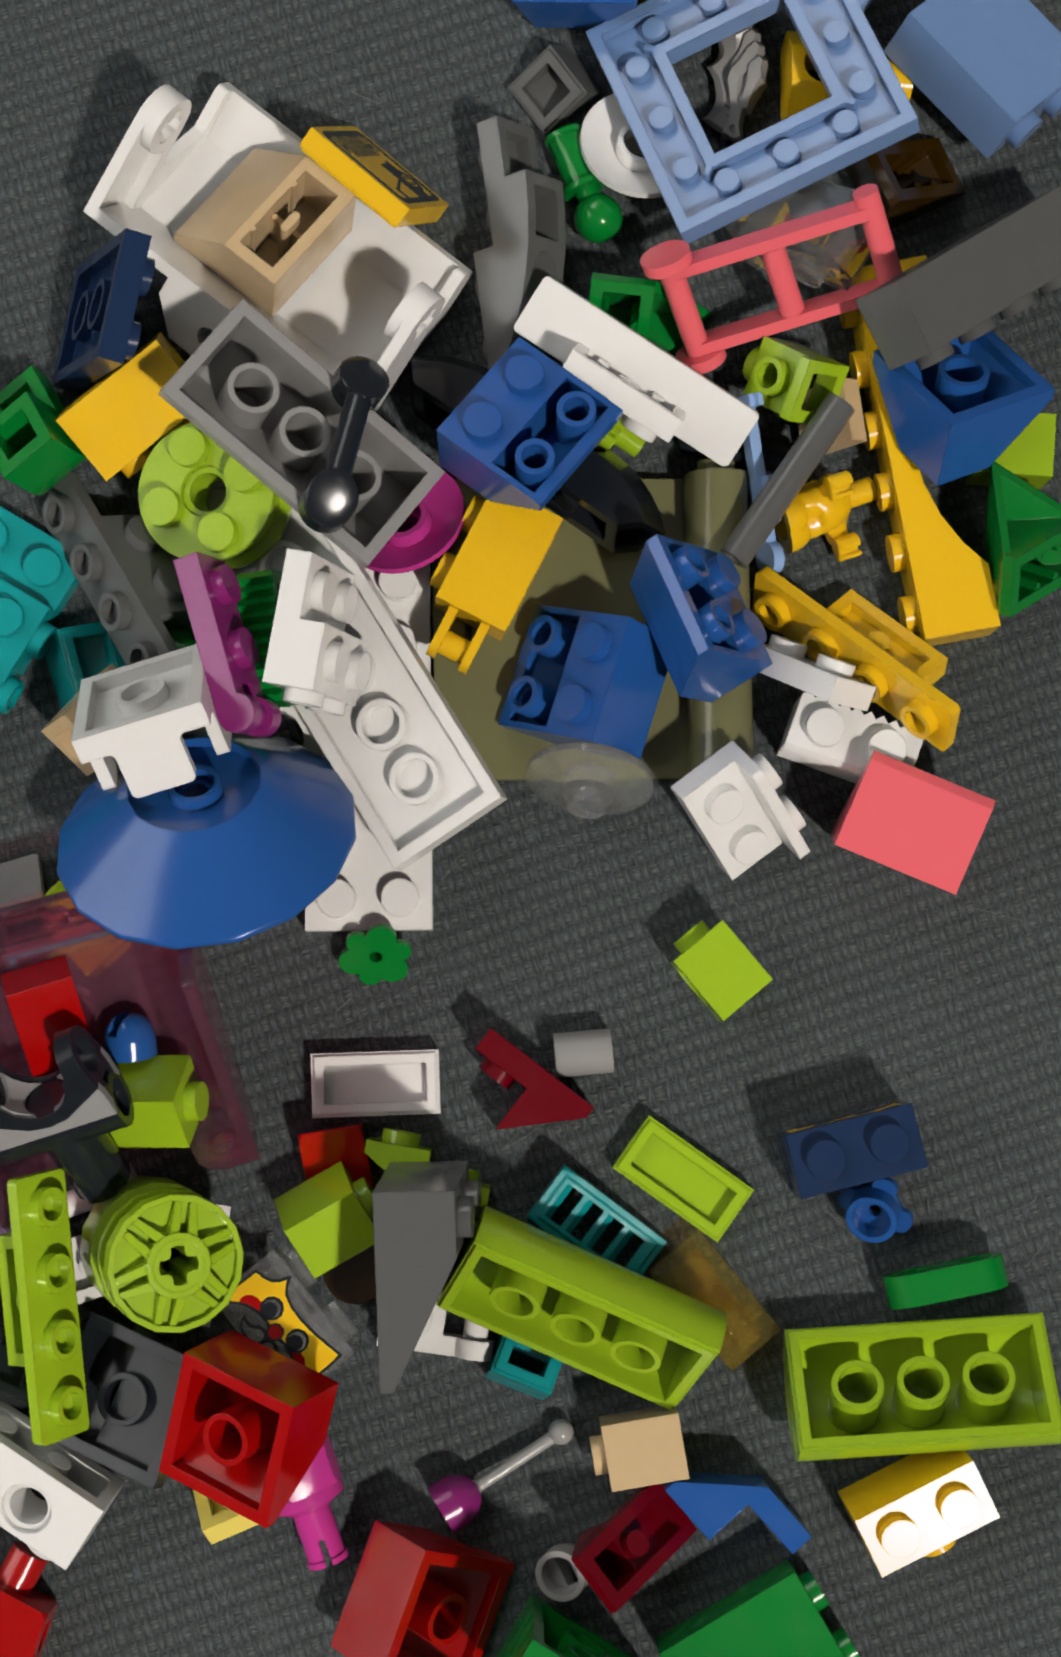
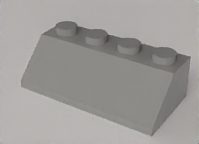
M243 298L158 394L298 513V501L301 493L312 478L319 472L326 470L342 407L335 401L331 392L333 375ZM370 410L352 473L359 491L358 506L352 517L340 530L322 534L365 569L445 471L374 410Z

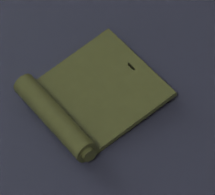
M710 458L697 462V470L686 473L682 479H641L650 491L660 512L665 529V535L663 536L721 553L720 549L748 510L747 472L735 469L734 460L725 467L717 464ZM454 479L463 494L466 510L475 494L484 498L460 479ZM546 506L543 507V508L547 509L548 511L554 513L552 510H550V509L547 508ZM564 519L502 641L487 634L466 675L457 671L460 664L438 653L433 658L434 681L496 781L680 780L732 740L752 759L754 757L752 677L710 703L679 696L667 671L639 764L586 754L498 725L535 604L629 616L648 626L629 585L643 548L636 552L613 554ZM461 530L456 541L447 551L457 555L468 533ZM443 555L432 562V576ZM734 564L741 579V585L737 588L747 609L750 610L749 565L744 569ZM432 586L434 637L446 613L434 607L435 597L439 590ZM455 619L450 631L472 641L477 629L471 626L470 638V625Z

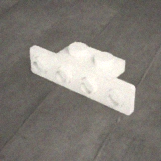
M546 276L542 279L514 325L516 333L564 363L562 366L564 369L621 408L624 414L620 421L621 424L638 437L650 443H653L657 436L668 443L673 436H676L717 464L725 467L730 464L759 419L757 410L552 276Z

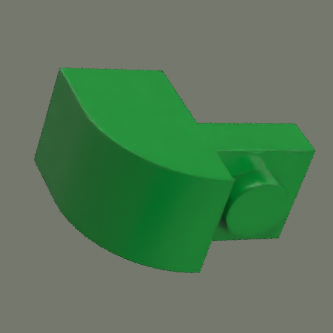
M32 365L0 391V472L5 479L34 495L42 496L87 458L56 422V419L65 408L46 374Z

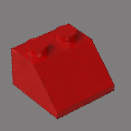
M232 1329L184 1352L159 1472L260 1526L268 1528L275 1523L325 1443L339 1382Z
M375 1520L330 1646L346 1657H482L515 1563L422 1527Z

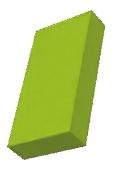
M650 1115L645 1118L612 1165V1168L717 1243L754 1191L750 1186Z

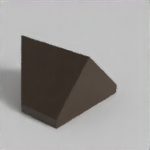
M939 138L911 141L901 140L845 167L855 189L865 184H876L878 186L890 230L945 205L966 193Z

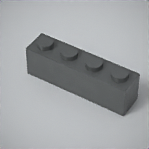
M1061 186L1016 206L855 300L889 371L912 361L916 362L919 370L928 368L955 353L951 341L956 338L963 345L996 328L992 316L998 313L1000 319L1004 320L1034 305L1036 300L1032 292L1038 289L1040 296H1043L1061 287Z

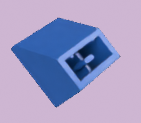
M518 337L436 430L440 466L490 502L541 511L623 416V410L528 342Z
M659 534L646 541L629 585L679 696L712 703L773 664L763 644L767 640L766 631L759 618L751 610L747 609L737 588L741 585L740 575L726 555Z
M535 604L498 725L586 754L639 764L668 671L649 627L629 616Z

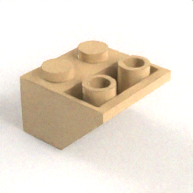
M254 148L174 234V241L273 317L352 231L356 196L307 156Z

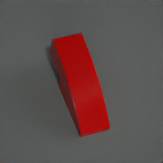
M66 955L0 974L5 997L33 1077L46 1076L59 1070L53 1050V1038L57 1031L78 1025L91 1034Z

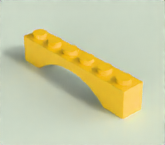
M923 255L899 260L902 271L904 272L927 259V256ZM874 265L858 267L850 280H846L844 288L877 278ZM856 309L839 314L843 329L852 328L856 351L849 353L850 373L852 379H858L859 389L864 388L868 412L863 413L867 441L864 443L867 450L876 449L881 472L873 476V482L877 490L876 503L880 512L888 510L893 532L892 535H886L885 538L887 560L892 573L901 572L905 596L898 597L897 601L900 624L931 646L989 636L1001 626L989 563L967 546L943 518L924 484L920 469L899 449L872 363L874 351L879 350L860 310Z

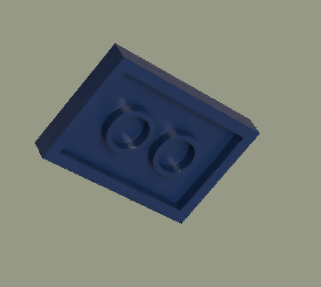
M126 228L78 266L53 376V387L76 393L124 364L125 359L131 360L133 358L141 334V322L133 320L138 296L145 297L148 293L155 270V259L147 257L152 236Z

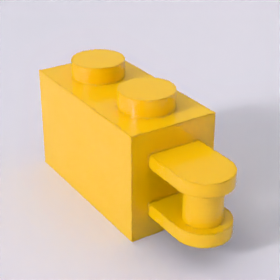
M475 494L462 518V531L468 533L457 555L449 551L444 553L429 585L439 590L435 597L434 607L446 614L427 649L426 655L435 658L438 653L460 664L457 671L466 675L487 634L502 641L563 521L562 517L545 508L539 511L495 503ZM455 619L477 629L472 641L450 631Z

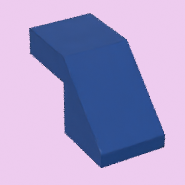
M689 1472L690 1479L663 1483L668 1495L708 1540L712 1539L747 1505L753 1509L792 1554L812 1537L802 1520L762 1475Z

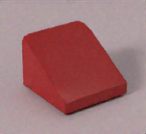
M364 1123L305 1132L297 1135L306 1180L342 1161L354 1182L365 1177L370 1186H374L370 1158L364 1153L366 1145Z

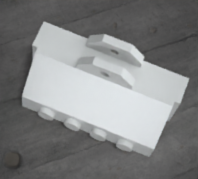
M225 82L217 85L195 125L176 141L190 115L192 103L171 85L165 84L160 86L146 99L138 110L83 212L114 236H117L126 228L152 236L147 257L155 259V268L168 277L159 292L168 337L187 353L192 355L243 298L332 375H334L342 361L348 357L363 356L377 362L387 373L390 385L386 394L377 406L372 409L377 411L415 351L441 323L473 271L414 225L393 228L356 197L352 231L281 309L271 317L175 242L174 234L254 148L307 156L301 151L302 148L299 146L303 139L231 83Z

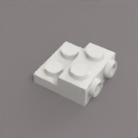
M289 548L286 551L262 682L283 689V701L305 706L306 710L344 716L346 705L356 707L358 691L362 692L365 689L371 667L370 656L366 653L367 642L344 632L346 623H350L353 620L358 604V591L356 585L353 584L355 575L313 552Z

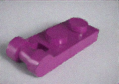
M199 552L173 560L220 725L226 731L232 733L247 734L260 738L271 736L280 727L281 711L275 702L263 696L255 665L259 662V652L252 634L242 623L237 602L241 599V589L235 573L224 560Z

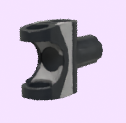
M75 1025L59 1030L54 1034L53 1050L59 1070L46 1076L26 1077L8 1071L0 1063V1162L10 1165L48 1153L57 1167L64 1170L66 1180L78 1197L90 1204H95L113 1198L129 1180L130 1166L108 1133L133 1124L134 1106L128 1085L109 1054L88 1031L81 1026Z

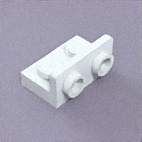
M733 740L671 786L672 791L716 862L732 881L782 843L799 859H802L810 852L799 832L806 826L804 818L785 795L779 797L775 791L783 784L775 769L760 753L751 759Z

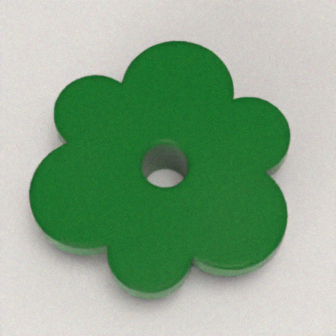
M375 924L369 927L366 933L352 931L347 935V947L339 954V966L344 972L359 974L360 981L366 985H375L381 979L397 982L406 977L408 973V962L406 959L411 955V945L406 940L397 939L396 931L391 926Z

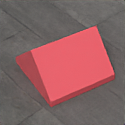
M874 750L835 822L830 837L833 843L839 847L956 895L993 811L995 800Z

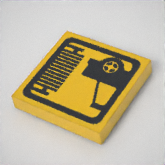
M356 126L311 127L299 144L302 148L301 151L393 228L437 222L449 206L446 201Z

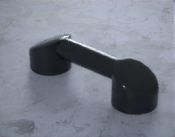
M348 357L342 361L332 377L331 392L335 401L342 407L327 467L326 470L319 472L312 478L299 497L298 510L301 519L309 528L319 533H333L340 530L352 517L358 506L359 491L357 483L352 477L368 413L377 406L390 386L389 377L385 370L377 362L367 357Z

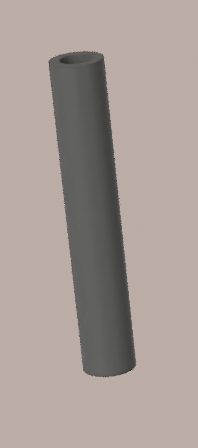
M831 393L826 396L722 546L720 552L726 555L732 563L744 569L748 567L852 417L855 410L844 399Z

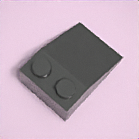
M468 1161L390 1162L372 1192L380 1394H394L455 1264L465 1238L474 1236L475 1221L479 1220L481 1212L480 1181H469Z

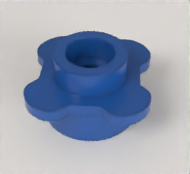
M887 1177L862 1187L852 1186L841 1190L838 1198L839 1205L847 1210L846 1222L848 1228L860 1240L880 1243L891 1238L895 1231L905 1233L911 1228L913 1214L902 1206L897 1196L899 1187L895 1180ZM870 1206H879L881 1208V1212H876L872 1210Z

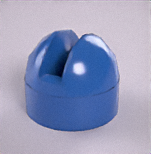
M120 1012L111 1018L105 1028L103 1042L104 1050L109 1054L114 1063L139 1062L150 1059L158 1054L155 1030L152 1022L144 1015Z

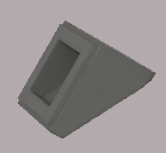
M550 44L508 86V89L544 135L551 134L603 94L601 87L574 52L566 45Z

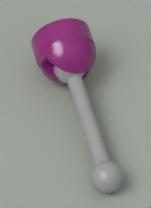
M566 1419L554 1420L549 1425L548 1433L475 1481L462 1475H448L427 1488L428 1492L452 1531L456 1533L476 1518L475 1516L480 1510L481 1492L553 1444L564 1445L570 1442L574 1434L573 1426Z

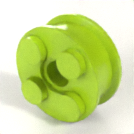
M191 422L174 429L160 440L149 454L139 480L138 501L143 522L153 539L163 549L178 558L199 552L224 560L232 570L246 567L255 563L272 550L282 537L290 519L292 507ZM224 481L226 486L225 499L217 509L209 511L207 495L215 484Z

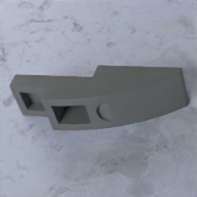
M498 115L477 123L480 145L478 161L484 175L488 204L486 220L492 235L493 246L474 252L473 256L476 270L475 292L480 302L485 337L483 352L489 370L518 337L528 342L544 355H547V352L516 333L514 325L544 277L552 276L563 284L566 251L565 206L562 181L540 174L534 129Z

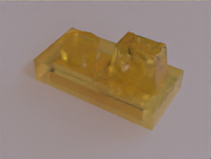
M697 1228L648 1269L659 1283L726 1312V1332L721 1351L718 1355L731 1371L736 1369L781 1331L779 1326Z

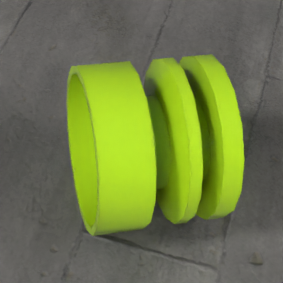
M138 1176L128 1180L127 1184L113 1198L94 1204L83 1225L80 1256L87 1279L108 1302L117 1307L132 1322L154 1332L183 1333L208 1323L229 1304L241 1280L244 1251L237 1227L221 1207L168 1177ZM174 1247L180 1251L179 1257L170 1259L171 1248ZM170 1259L169 1270L165 1271L160 1267V1262Z

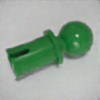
M579 123L566 125L546 137L545 144L551 152L565 186L563 189L564 201H578L579 203L574 213L575 229L583 239L591 243H605L614 238L621 230L623 221L621 207L614 198L601 193L600 190L606 187V185L592 174L584 162L579 143L582 125Z

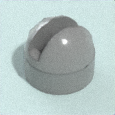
M573 1543L557 1544L551 1547L539 1559L536 1565L535 1577L539 1588L546 1596L555 1601H571L579 1596L588 1585L586 1579L571 1561L575 1547ZM573 1571L578 1579L576 1582H574Z

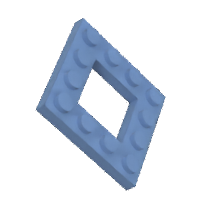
M648 0L638 5L635 9L585 31L681 238L688 244L920 132L918 117L857 0ZM785 9L829 98L714 153L672 65Z

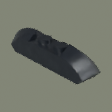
M412 356L409 361L414 415L437 430L489 369L468 361L445 356ZM593 450L545 505L613 554L639 551L644 548L646 541L654 535H665L660 512L650 491L634 470L612 451L596 452Z

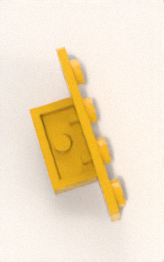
M768 566L763 567L755 574L752 610L768 629L780 632L788 639L808 646L806 654L814 662H816L818 654L822 653L855 665L856 668L852 677L876 687L871 702L878 704L901 721L905 728L915 737L927 740L943 752L954 743L961 711L960 706L933 686L936 681L945 675L948 658L852 589L826 609Z

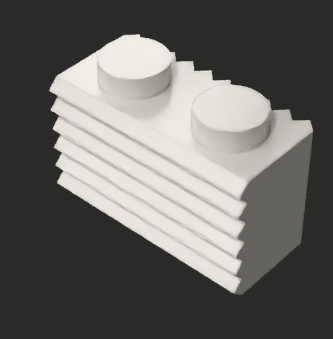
M804 692L794 703L777 751V756L857 783L874 750L914 767L924 739L912 735L905 726L900 728L897 720L888 723L885 716L876 719L872 711L863 715L862 710L854 709L851 711L848 706H839L836 703L827 702L824 699Z

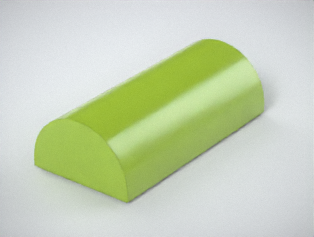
M485 1204L481 1207L479 1220L475 1221L474 1236L465 1238L436 1303L439 1308L669 1410H674L720 1353L727 1326L726 1312Z
M1043 1312L784 1330L783 1367L785 1397L791 1444L797 1462L1061 1444V1405Z

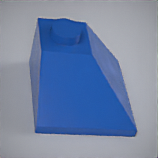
M992 330L963 345L956 338L951 341L955 351L954 354L923 370H919L916 362L912 361L889 371L880 350L874 351L872 363L898 447L936 486L989 468L1053 398L1055 388Z

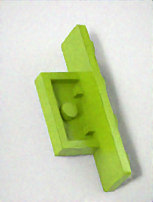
M49 1168L8 1180L7 1193L11 1232L0 1234V1287L8 1366L25 1367L32 1442L35 1445L48 1446L87 1431L90 1424L65 1172L60 1168Z

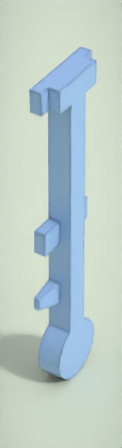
M760 392L738 397V399L755 410L756 407L764 405L763 394ZM758 421L743 443L749 477L748 490L752 496V503L772 476V474L766 475ZM773 529L756 554V564L759 571L763 567L768 566L776 573H780L784 568L785 555L783 548L776 541L775 529Z

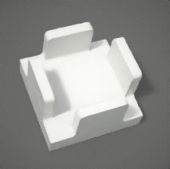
M197 644L81 679L71 743L81 764L91 763L103 790L117 787L120 768L132 796L141 798L195 780L196 767L182 737L183 733L205 727L216 754L221 755L231 752L232 732L226 731L218 721Z

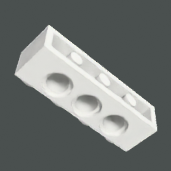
M0 1401V1527L26 1543L36 1556L52 1561L66 1570L86 1544L125 1482L93 1460L58 1443L48 1446L35 1445L32 1442L30 1418L11 1405ZM31 1488L39 1491L46 1501L38 1498Z

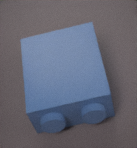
M926 0L907 15L884 50V53L987 159L1006 143H1009L1014 149L1021 146L1042 124L1043 120L1040 116L1043 113H1046L1051 119L1061 113V32L1029 0Z

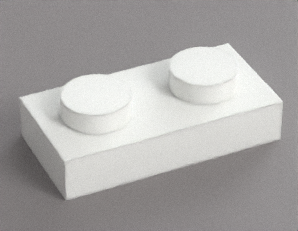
M775 634L771 635L768 644H764L773 664L759 673L826 701L868 712L876 687L852 677L856 668L855 665L822 653L818 654L817 660L814 662L805 658L808 646Z

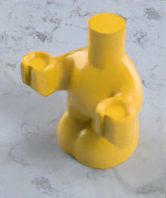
M844 470L838 473L828 472L821 476L819 480H811L804 484L782 516L781 521L774 528L775 534L783 548L788 553H794L804 548L810 539L824 534L832 546L833 553L838 562L861 555L862 551L858 550V546L861 545L860 537L856 532L849 533L847 520L852 508L877 500V490L872 478L867 476L853 481L851 473L848 470Z

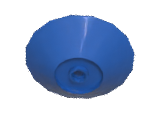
M208 733L184 735L182 737L196 767V778L193 782L141 798H135L132 796L119 768L117 787L103 790L97 779L84 789L59 832L57 875L81 915L119 939L176 950L237 943L296 917L335 883L356 841L354 797L337 772L334 771L328 760L285 737L271 735L260 738L247 734L232 733L231 752L217 755Z

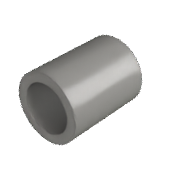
M610 1028L553 1033L557 1078L614 1073Z

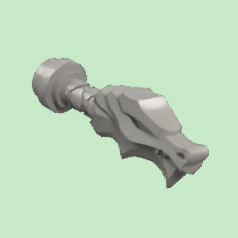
M752 25L717 42L719 45L718 58L714 63L707 66L714 80L716 99L713 109L701 120L721 134L720 140H728L734 144L744 139L743 124L745 117L752 113L757 101L768 87L767 74L769 68L768 60L764 57L765 47L761 43V34L757 30H753Z

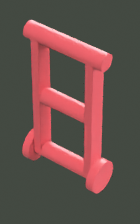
M876 184L862 185L853 191L854 201L695 251H691L689 244L684 240H669L648 249L642 255L640 264L647 278L660 279L683 342V346L677 351L675 357L700 374L708 373L725 361L727 357L725 349L859 309L855 301L856 299L903 273L878 186ZM861 224L877 278L803 301L786 247ZM761 255L778 309L705 331L687 278Z

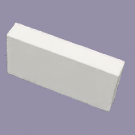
M439 1049L310 1054L312 1118L441 1114Z

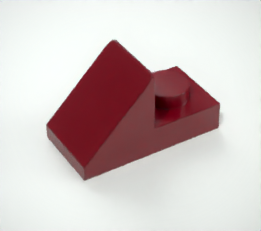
M490 1028L475 1048L485 1056L478 1067L507 1090L510 1089L515 1081H518L525 1087V1090L508 1110L495 1130L587 1118L594 1107L492 1028Z
M663 1484L640 1487L606 1522L587 1529L578 1535L571 1561L612 1614L617 1612L697 1531V1528L668 1495Z

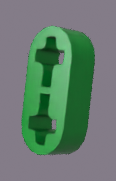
M1002 1252L975 1254L897 1270L882 1276L888 1307L892 1310L950 1301L997 1291L1009 1286Z

